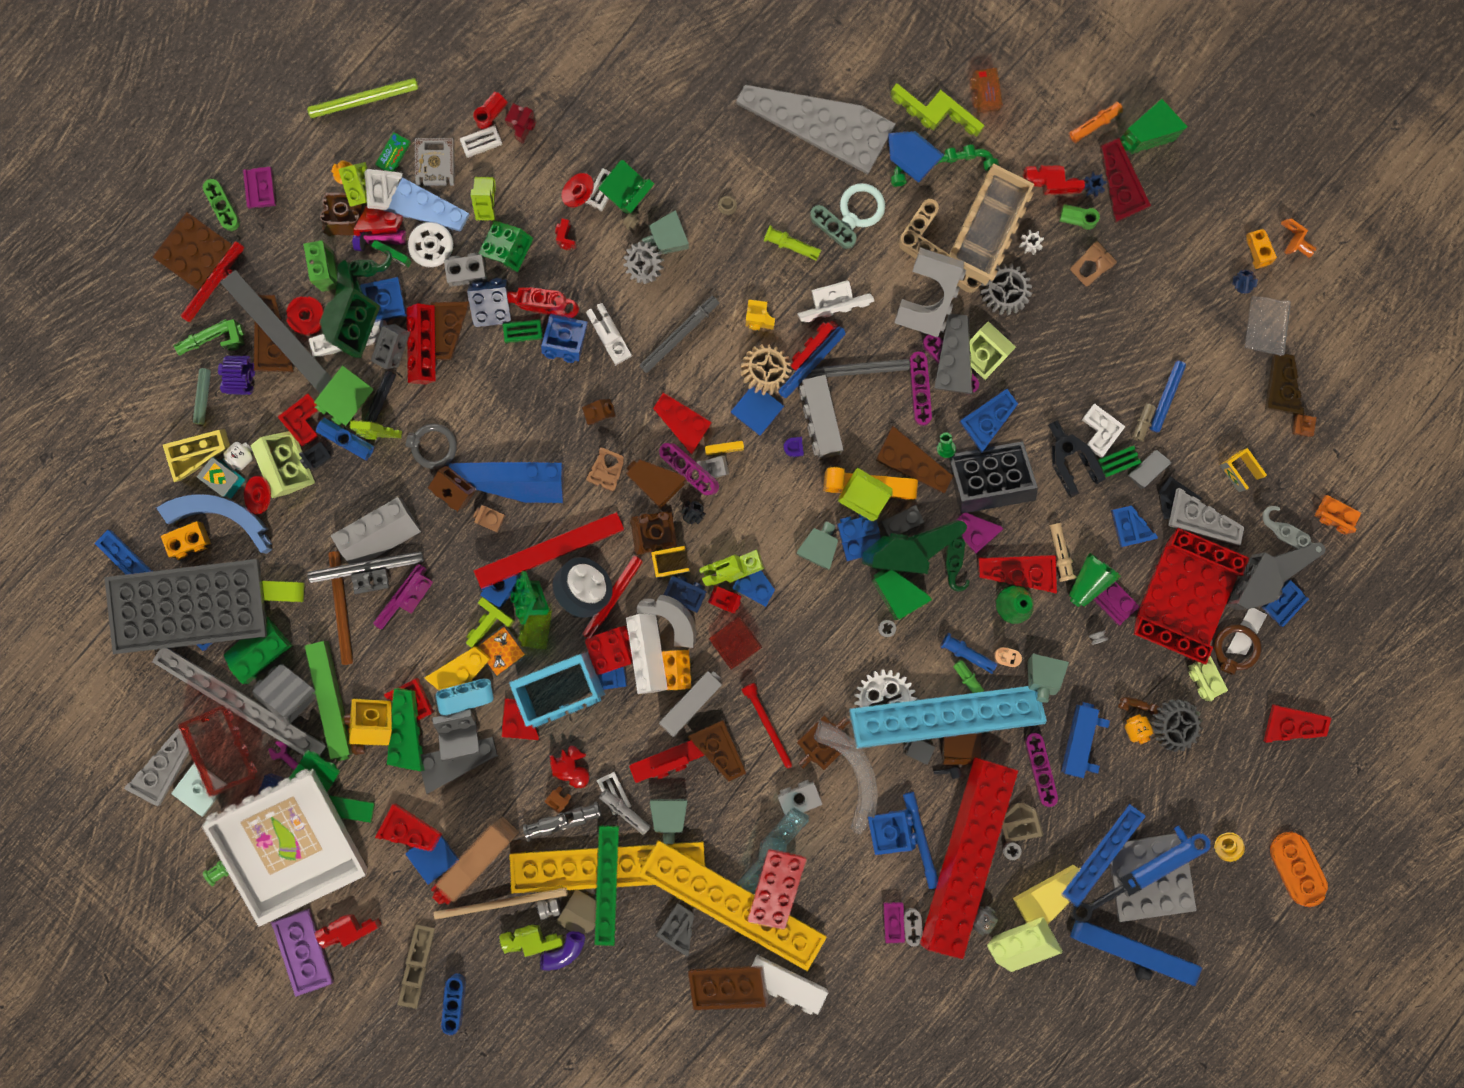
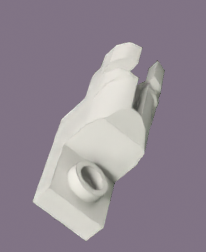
M600 303L597 307L603 318L602 321L597 320L592 309H589L586 314L614 364L617 365L632 357L603 303Z

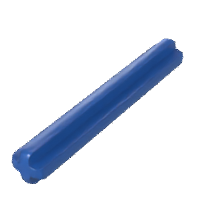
M1176 361L1151 422V431L1160 432L1186 367V363L1182 361Z

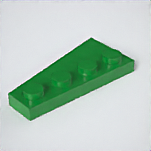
M402 688L394 689L391 714L392 731L388 745L387 765L421 772L425 769L424 763L421 761V754L423 753L422 746L419 745L418 735L420 734V728L417 726L416 720L418 712L415 691Z

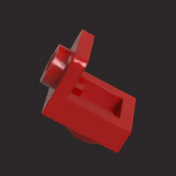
M562 218L561 223H557L555 234L557 235L556 242L564 250L576 249V242L567 239L571 227L570 221Z
M715 585L708 603L734 614L741 604L742 596Z

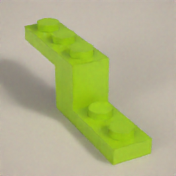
M899 84L892 88L890 94L892 100L898 105H903L911 116L918 117L926 128L934 130L947 114L950 115V118L955 123L963 125L967 133L970 135L974 134L976 137L985 126L942 90L937 93L926 107Z

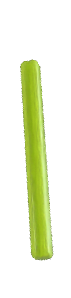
M414 78L310 106L307 108L308 114L311 118L417 90L418 84Z

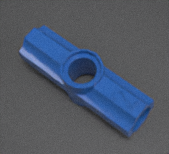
M323 418L317 425V433L367 461L372 455L375 446L330 420ZM348 434V442L342 444V437Z

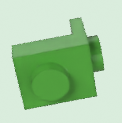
M232 319L226 321L231 340L220 342L221 347L228 349V351L237 350L239 346L245 345L243 335H245L242 324Z

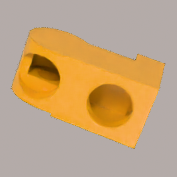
M1264 229L1250 232L1246 235L1247 244L1251 249L1250 251L1254 259L1253 265L1255 269L1271 265L1277 259Z

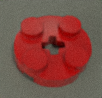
M301 296L289 303L286 319L288 325L294 331L308 336L321 329L320 320L324 307L318 300L309 296ZM305 311L307 313L310 311V318L302 320V312Z

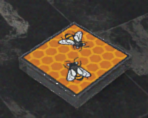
M505 624L476 645L491 658L486 665L496 678L528 656Z

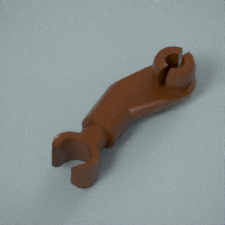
M1123 697L1118 705V708L1128 711L1129 706H1132L1139 710H1147L1151 715H1158L1159 713L1157 710L1159 706L1152 703L1149 705L1147 702L1136 698Z
M346 714L344 716V723L348 725L347 732L349 737L350 714ZM350 744L354 755L366 753L365 744Z

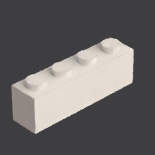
M637 614L627 617L626 622L638 694L668 690L656 615Z
M759 955L756 956L752 966H763L768 994L774 997L779 995L785 998L784 1001L790 1005H800L806 1013H819L828 994L826 988Z

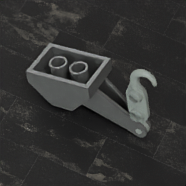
M1267 507L1262 515L1263 522L1275 533L1278 539L1296 549L1275 557L1267 553L1253 554L1226 603L1227 606L1235 610L1251 609L1275 602L1282 594L1283 582L1325 553V546L1322 543H1312L1308 534L1288 523L1274 522L1269 518V513L1272 510L1279 511L1280 507Z

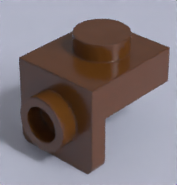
M600 399L582 407L587 425H593L616 416L610 399Z

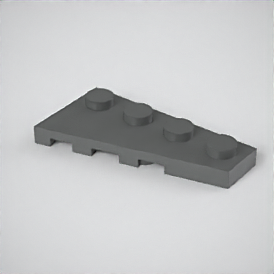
M948 315L935 389L973 394L969 317L967 315Z
M494 737L479 740L480 753L472 756L442 762L440 751L421 755V761L424 763L425 769L421 771L426 794L498 756Z

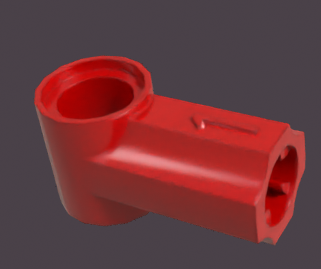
M494 91L487 101L474 111L473 116L476 125L481 130L491 127L493 120L508 104L507 100L498 92ZM482 116L487 117V119L484 121L479 120V118Z

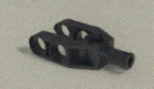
M1059 420L1047 425L1055 438V443L1051 444L1052 466L1069 497L1072 498L1080 494L1073 481V475L1069 474L1064 464V458L1075 452L1078 453L1095 484L1105 480V475L1090 446L1073 434H1065ZM1063 443L1069 444L1070 451L1068 453L1063 450Z

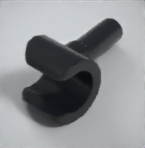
M957 766L949 769L933 770L934 775L950 773L952 779L961 777L960 768Z

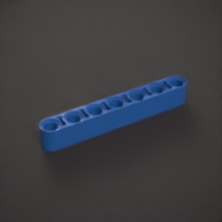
M1075 921L1070 937L1077 941L1193 986H1196L1202 970L1201 966L1087 921L1083 923Z

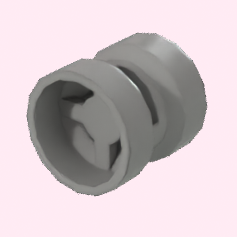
M558 897L537 901L541 919H546L550 915H561Z

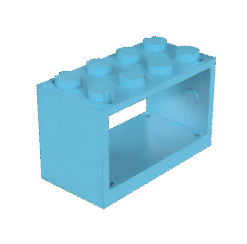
M589 652L579 654L509 682L525 725H532L533 728L547 723V718L549 717L552 721L566 715L565 711L567 710L569 714L584 708V703L590 706L600 702V697L605 695L598 675L594 670ZM581 664L593 696L571 705H563L560 709L537 718L525 685Z

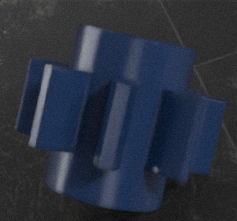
M1093 172L1090 178L1085 177L1084 180L1087 183L1084 188L1087 192L1086 196L1091 194L1096 198L1099 192L1103 193L1105 191L1102 186L1107 181H1103L1102 174L1098 176Z
M1241 270L1237 273V276L1233 277L1232 285H1235V289L1239 293H1250L1253 287H1257L1258 278H1255L1256 275L1250 270Z

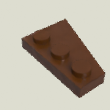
M723 720L687 736L728 782L746 774Z

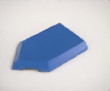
M916 131L889 133L890 160L918 183L944 156L943 153Z

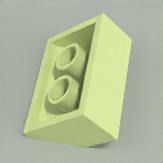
M289 431L260 437L250 445L261 473L269 483L272 498L288 495L315 483L310 469H305L301 464L300 459L302 458L299 453L302 452L299 442Z
M1044 917L995 935L987 945L996 963L1010 972L1063 952Z

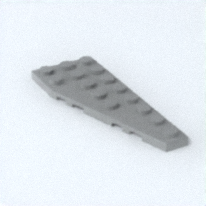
M749 85L744 86L736 101V104L867 175L884 147L889 133L895 127V123L860 105Z

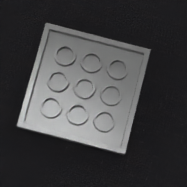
M1176 834L1128 840L1110 863L1113 889L1120 886L1117 879L1182 843ZM1189 862L1130 897H1127L1125 893L1115 897L1118 921L1123 922L1196 911Z

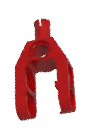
M532 287L518 288V292L507 291L508 303H515V305L523 310L568 318L575 317L579 312L578 304L571 299H566V296L559 291ZM572 303L573 310L570 313H566V306Z

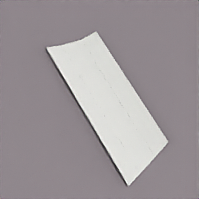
M1255 608L1248 609L1241 625L1252 629L1257 634L1267 614ZM1236 632L1226 653L1246 655L1252 645L1251 639L1244 633Z

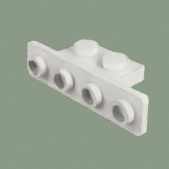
M848 280L814 289L811 291L815 309L798 313V318L800 321L811 322L816 317H830L834 312H848L856 306L866 307L871 302H874V297L871 294H866L853 298Z

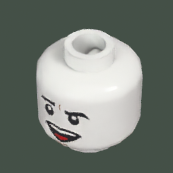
M234 442L224 451L225 458L223 460L232 470H242L253 460L252 449L245 442L243 444Z

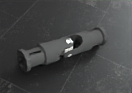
M594 802L593 805L584 808H574L555 817L539 819L538 822L530 825L524 824L523 831L526 840L531 841V838L541 835L544 837L559 830L579 826L594 818L601 819L602 814L598 802ZM567 815L574 816L571 823L566 819Z

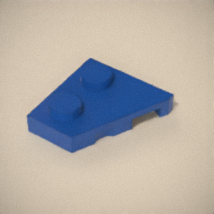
M1132 505L1111 510L1120 547L1158 539L1157 535L1150 530L1143 518L1138 516L1137 511Z
M762 570L738 579L732 588L765 607L775 591Z

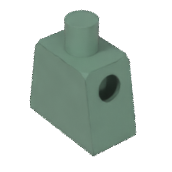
M676 210L649 226L651 236L642 239L644 243L651 242V247L657 246L658 252H662V254L689 249V243Z
M825 522L821 531L814 528L798 549L796 555L829 570L838 543V539L832 537L836 526Z
M1037 654L1031 655L1028 659V688L1038 692L1037 701L1048 702L1049 694H1057L1061 688L1069 662Z
M651 799L650 807L655 832H663V843H675V832L683 831L687 799Z

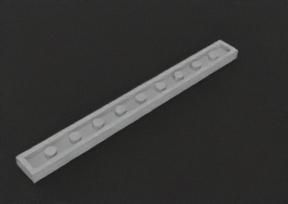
M159 649L152 661L154 664L302 755L309 750L310 752H316L321 757L327 747L325 743L292 723L287 727L269 709L172 649Z

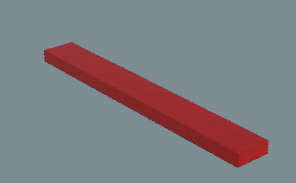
M617 512L478 568L474 570V574L480 588L483 589L520 574L522 571L530 570L624 531V527Z

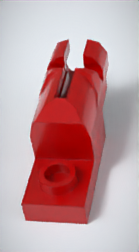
M1041 165L1039 170L1036 169V166H1028L1023 171V179L1033 183L1034 187H1042L1043 185V195L1081 193L1085 188V180L1070 178L1066 181L1065 169L1060 165Z
M349 914L331 922L328 927L325 926L316 931L315 937L323 949L341 942L344 948L378 929L382 924L379 918L374 921L370 918L361 923L360 926L355 915Z

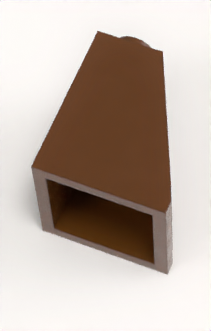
M640 459L637 463L633 461L626 468L628 470L626 472L628 478L660 509L687 483V479L683 475Z

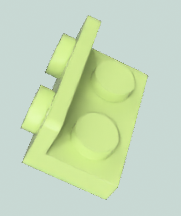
M1211 656L1206 665L1195 662L1188 666L1190 669L1189 675L1194 682L1196 681L1199 687L1197 691L1205 701H1212L1215 697L1228 691Z

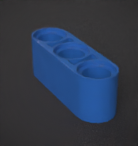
M462 974L452 975L445 985L441 1028L447 1035L455 1034L462 1024L466 979ZM451 981H458L460 988L452 987ZM455 1000L458 1003V1008H452L449 1001ZM453 1020L456 1023V1027H449L447 1021Z

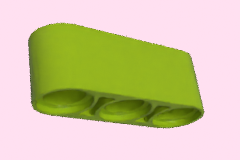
M262 581L264 600L304 602L305 583Z

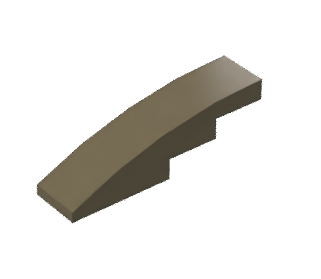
M421 925L415 926L397 1004L399 1006L418 1009L435 928Z

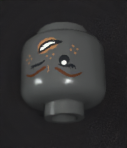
M988 905L985 907L979 906L972 929L981 935L990 934L998 922L997 916L994 915L996 911Z

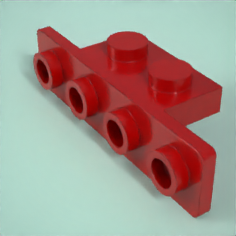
M690 740L630 764L629 768L634 781L638 783L650 777L664 778L669 775V771L674 769L676 772L686 769V764L704 755Z

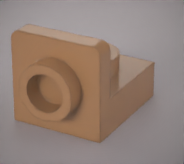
M481 505V508L476 509L473 518H475L474 523L498 533L505 515Z

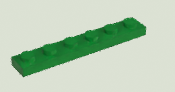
M599 826L595 945H615L619 826Z

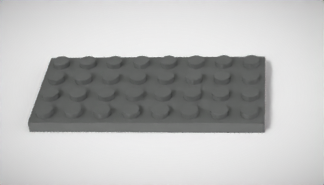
M259 559L104 577L113 654L267 636Z

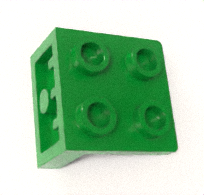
M620 160L599 185L598 189L625 214H628L635 209L653 187L654 183L650 179L644 180L624 160Z
M494 221L479 251V255L482 254L483 257L501 262L512 271L518 272L534 238L521 228Z
M307 750L289 779L297 777L296 774L307 769V771L314 769L325 791L328 792L340 770L333 763H327L321 759L320 755L316 752Z

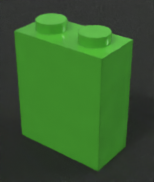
M341 366L314 401L317 404L315 408L323 414L328 412L333 416L331 420L339 426L342 423L346 426L374 389L344 366Z

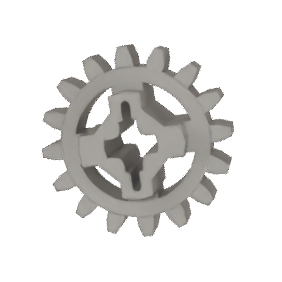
M643 241L638 242V244H632V249L626 250L629 255L624 256L627 263L623 264V266L628 267L626 274L631 273L630 279L637 278V283L643 282L646 284L650 281H655L656 277L661 276L659 270L664 269L660 265L661 262H664V259L659 257L662 252H656L657 246L651 247V242L644 243Z

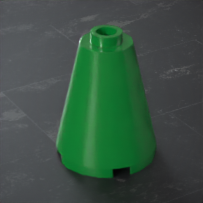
M1089 553L1069 594L1072 597L1070 601L1077 607L1081 605L1085 607L1115 583L1121 575L1106 563L1098 560L1095 555Z
M1009 586L998 594L996 610L1004 621L1011 624H1019L1029 619L1032 615L1034 599L1027 589L1021 586Z

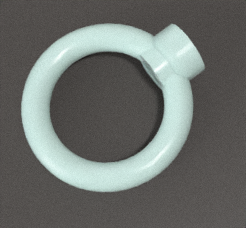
M856 184L849 187L842 195L840 201V209L843 215L841 222L851 230L856 226L869 227L877 223L885 211V201L881 192L869 184ZM865 191L875 197L878 208L874 216L862 220L849 212L848 200L854 193Z

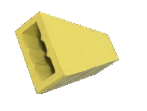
M1072 865L1014 897L1013 900L1025 922L1028 923L1044 917L1047 924H1049L1070 902L1061 894L1081 868L1078 869Z

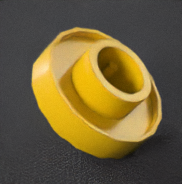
M1235 833L1222 834L1215 841V851L1220 859L1224 861H1236L1244 854L1245 846L1243 840Z

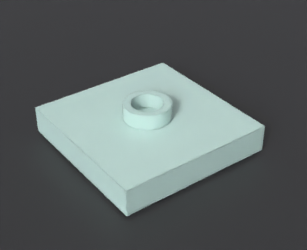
M194 762L171 794L200 816H204L227 784L201 764Z

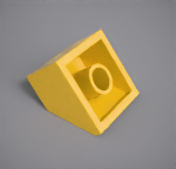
M352 699L349 744L389 745L392 731L391 701Z

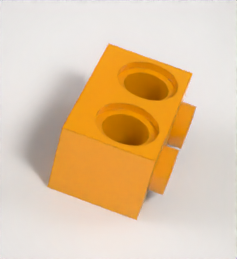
M197 521L161 535L168 557L176 558L177 560L186 558L188 556L187 553L192 551L195 553L206 549L205 546L211 544L204 524ZM197 533L199 535V539L196 543H194L192 538L193 535ZM179 540L181 547L176 550L175 543Z
M689 650L662 651L668 690L691 689Z

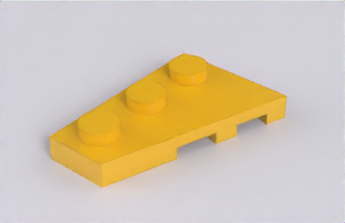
M475 646L429 674L425 679L439 691L472 682L491 658Z

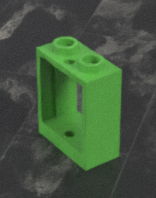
M323 240L303 244L310 282L321 292L336 289L337 267L334 251Z

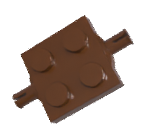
M825 716L820 718L797 741V744L806 754L798 764L804 769L812 761L825 770L851 744L842 731L850 722L844 717L836 725L831 723Z

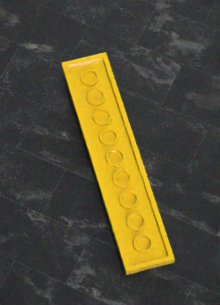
M660 840L657 841L639 872V876L806 971H808L827 938L823 933L789 915L785 929L748 922V915L754 899L753 893Z
M704 842L667 844L705 866ZM655 845L618 847L617 887L655 885L639 876V872ZM598 848L509 854L511 893L544 892L567 888V890L597 888Z

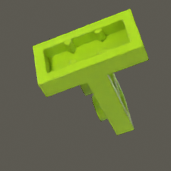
M484 597L479 600L478 604L490 613L488 615L485 613L478 622L480 623L479 627L476 630L473 628L466 638L468 640L466 644L471 648L479 643L497 619L507 627H511L515 620Z

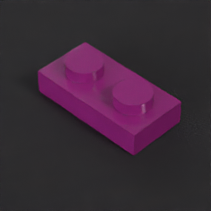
M416 572L395 604L412 614L433 584V581Z
M903 902L883 903L885 943H905Z

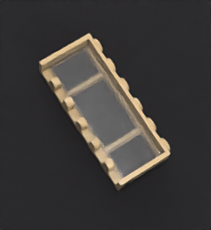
M995 164L988 171L948 256L963 261V269H966L965 275L983 283L984 286L989 280H994L998 272L995 268L997 264L1000 265L1005 257L1002 253L1004 249H1008L1012 242L1010 238L1011 233L1014 234L1019 226L1017 220L1019 217H1023L1027 209L1024 205L1026 202L1029 203L1034 193L1031 191L1033 183Z

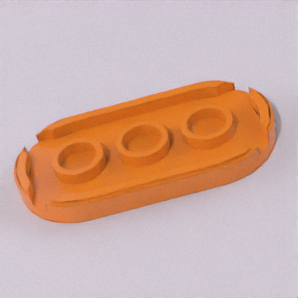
M1293 832L1279 834L1271 844L1270 855L1289 896L1301 906L1314 907L1319 905L1326 897L1328 883L1308 841L1301 835Z

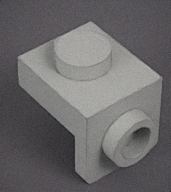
M725 456L697 461V464L714 478L729 475Z

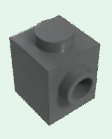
M928 739L905 742L903 749L905 750V755L928 765L935 747L928 744Z

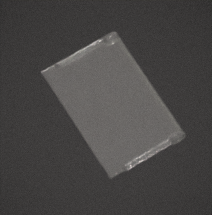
M1251 296L1245 348L1276 355L1285 354L1290 301Z

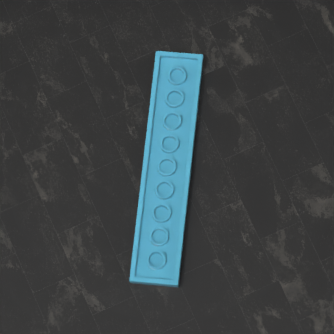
M1028 686L853 708L849 711L856 748L1045 724L1047 720L1042 702L1037 701L1038 692L1030 690Z

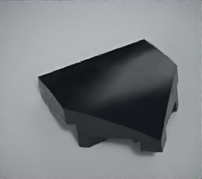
M1171 476L1168 477L1158 491L1164 519H1168L1171 516L1176 489L1181 488L1189 496H1194L1200 501L1202 499Z

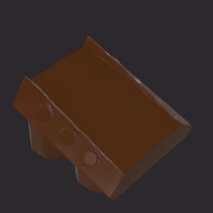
M325 192L322 201L324 208L320 214V220L323 225L322 232L329 237L331 235L353 236V229L361 216L362 204L350 206L346 193Z
M671 511L631 517L630 524L634 551L637 555L677 547Z
M981 732L942 737L941 755L943 765H972L974 757L981 759Z

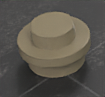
M724 196L719 200L718 209L722 214L731 215L736 211L737 202L733 197Z
M631 212L625 218L623 225L626 226L627 230L630 228L634 229L639 223L638 213L634 214Z

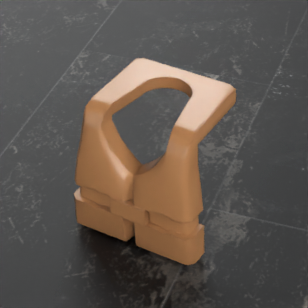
M1095 241L1070 270L1085 286H1089L1102 273L1113 267L1117 261L1106 252V249L1098 241ZM1094 261L1096 263V272L1088 277L1082 276L1080 268L1084 262Z
M600 448L599 456L592 467V471L589 472L586 478L587 482L597 486L601 485L602 488L612 492L615 491L617 480H619L624 464V457L607 449ZM606 454L612 455L618 460V463L607 468L604 456Z

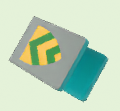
M211 457L197 476L198 479L223 497L227 496L230 499L233 498L246 480L224 462L214 457Z

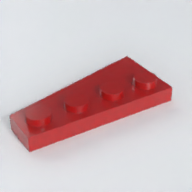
M1056 555L978 558L979 578L1057 594Z

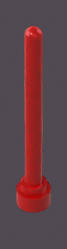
M755 682L742 688L741 691L744 696H747L748 699L750 698L784 766L789 769L792 767V762L757 696L758 688Z

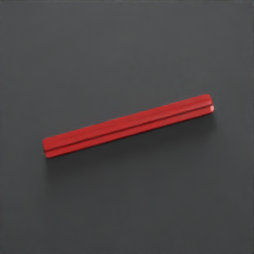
M236 241L233 243L181 314L184 320L187 322L192 321L222 280L223 273H227V270L230 269L244 250L243 245Z
M633 556L613 586L612 597L609 603L593 616L583 631V635L586 638L595 635L643 563L637 556Z

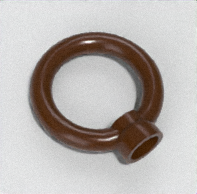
M1230 625L1221 630L1217 635L1214 649L1218 660L1222 663L1220 670L1235 675L1236 670H1246L1258 661L1261 655V642L1252 629L1244 625ZM1234 632L1246 634L1253 643L1252 656L1242 663L1228 659L1223 653L1222 644L1224 639Z

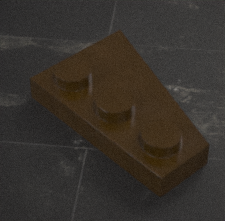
M1273 353L1265 409L1305 415L1300 399L1302 395L1298 387V373L1294 355Z

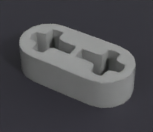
M908 908L904 911L905 940L910 946L914 947L920 944L922 920L921 914L917 909ZM911 912L917 916V918H914V925H911L910 919H907ZM911 929H914L915 934L919 935L918 938H915L914 942H912L911 938H908V936L912 935Z

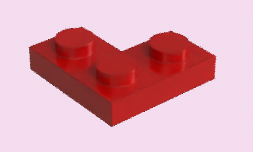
M306 394L278 416L279 420L302 447L318 436L306 422V420L319 411L315 408L317 404L314 403L309 394Z

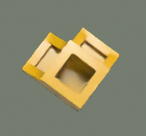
M748 300L745 326H749V329L760 330V328L774 329L775 318L767 313V302Z

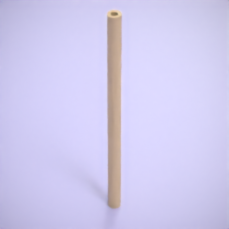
M567 888L435 911L434 918L441 919L567 896L568 891Z

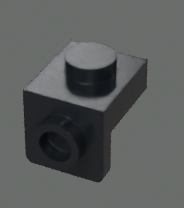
M319 442L305 453H299L302 458L300 462L304 468H309L313 471L333 458L322 442Z

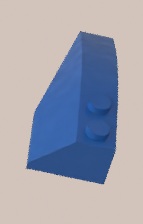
M487 462L449 464L453 471L479 491L524 503H563L564 465L562 463Z

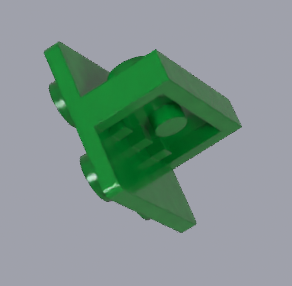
M522 571L516 581L514 590L511 592L510 598L511 602L514 603L516 616L519 618L520 624H525L529 615H547L549 607L540 582L529 581L527 572Z

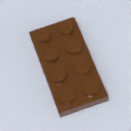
M763 966L705 968L688 971L693 1010L764 1008L768 1006Z

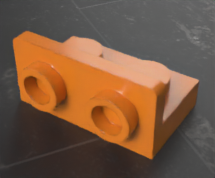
M1326 495L1314 516L1320 518L1319 521L1328 526L1333 525L1337 528L1338 532L1347 535L1356 532L1357 529L1354 527L1361 513Z

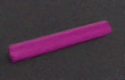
M418 564L382 610L373 622L377 628L383 629L399 608L395 602L416 572L422 575L425 574L427 569L424 566Z

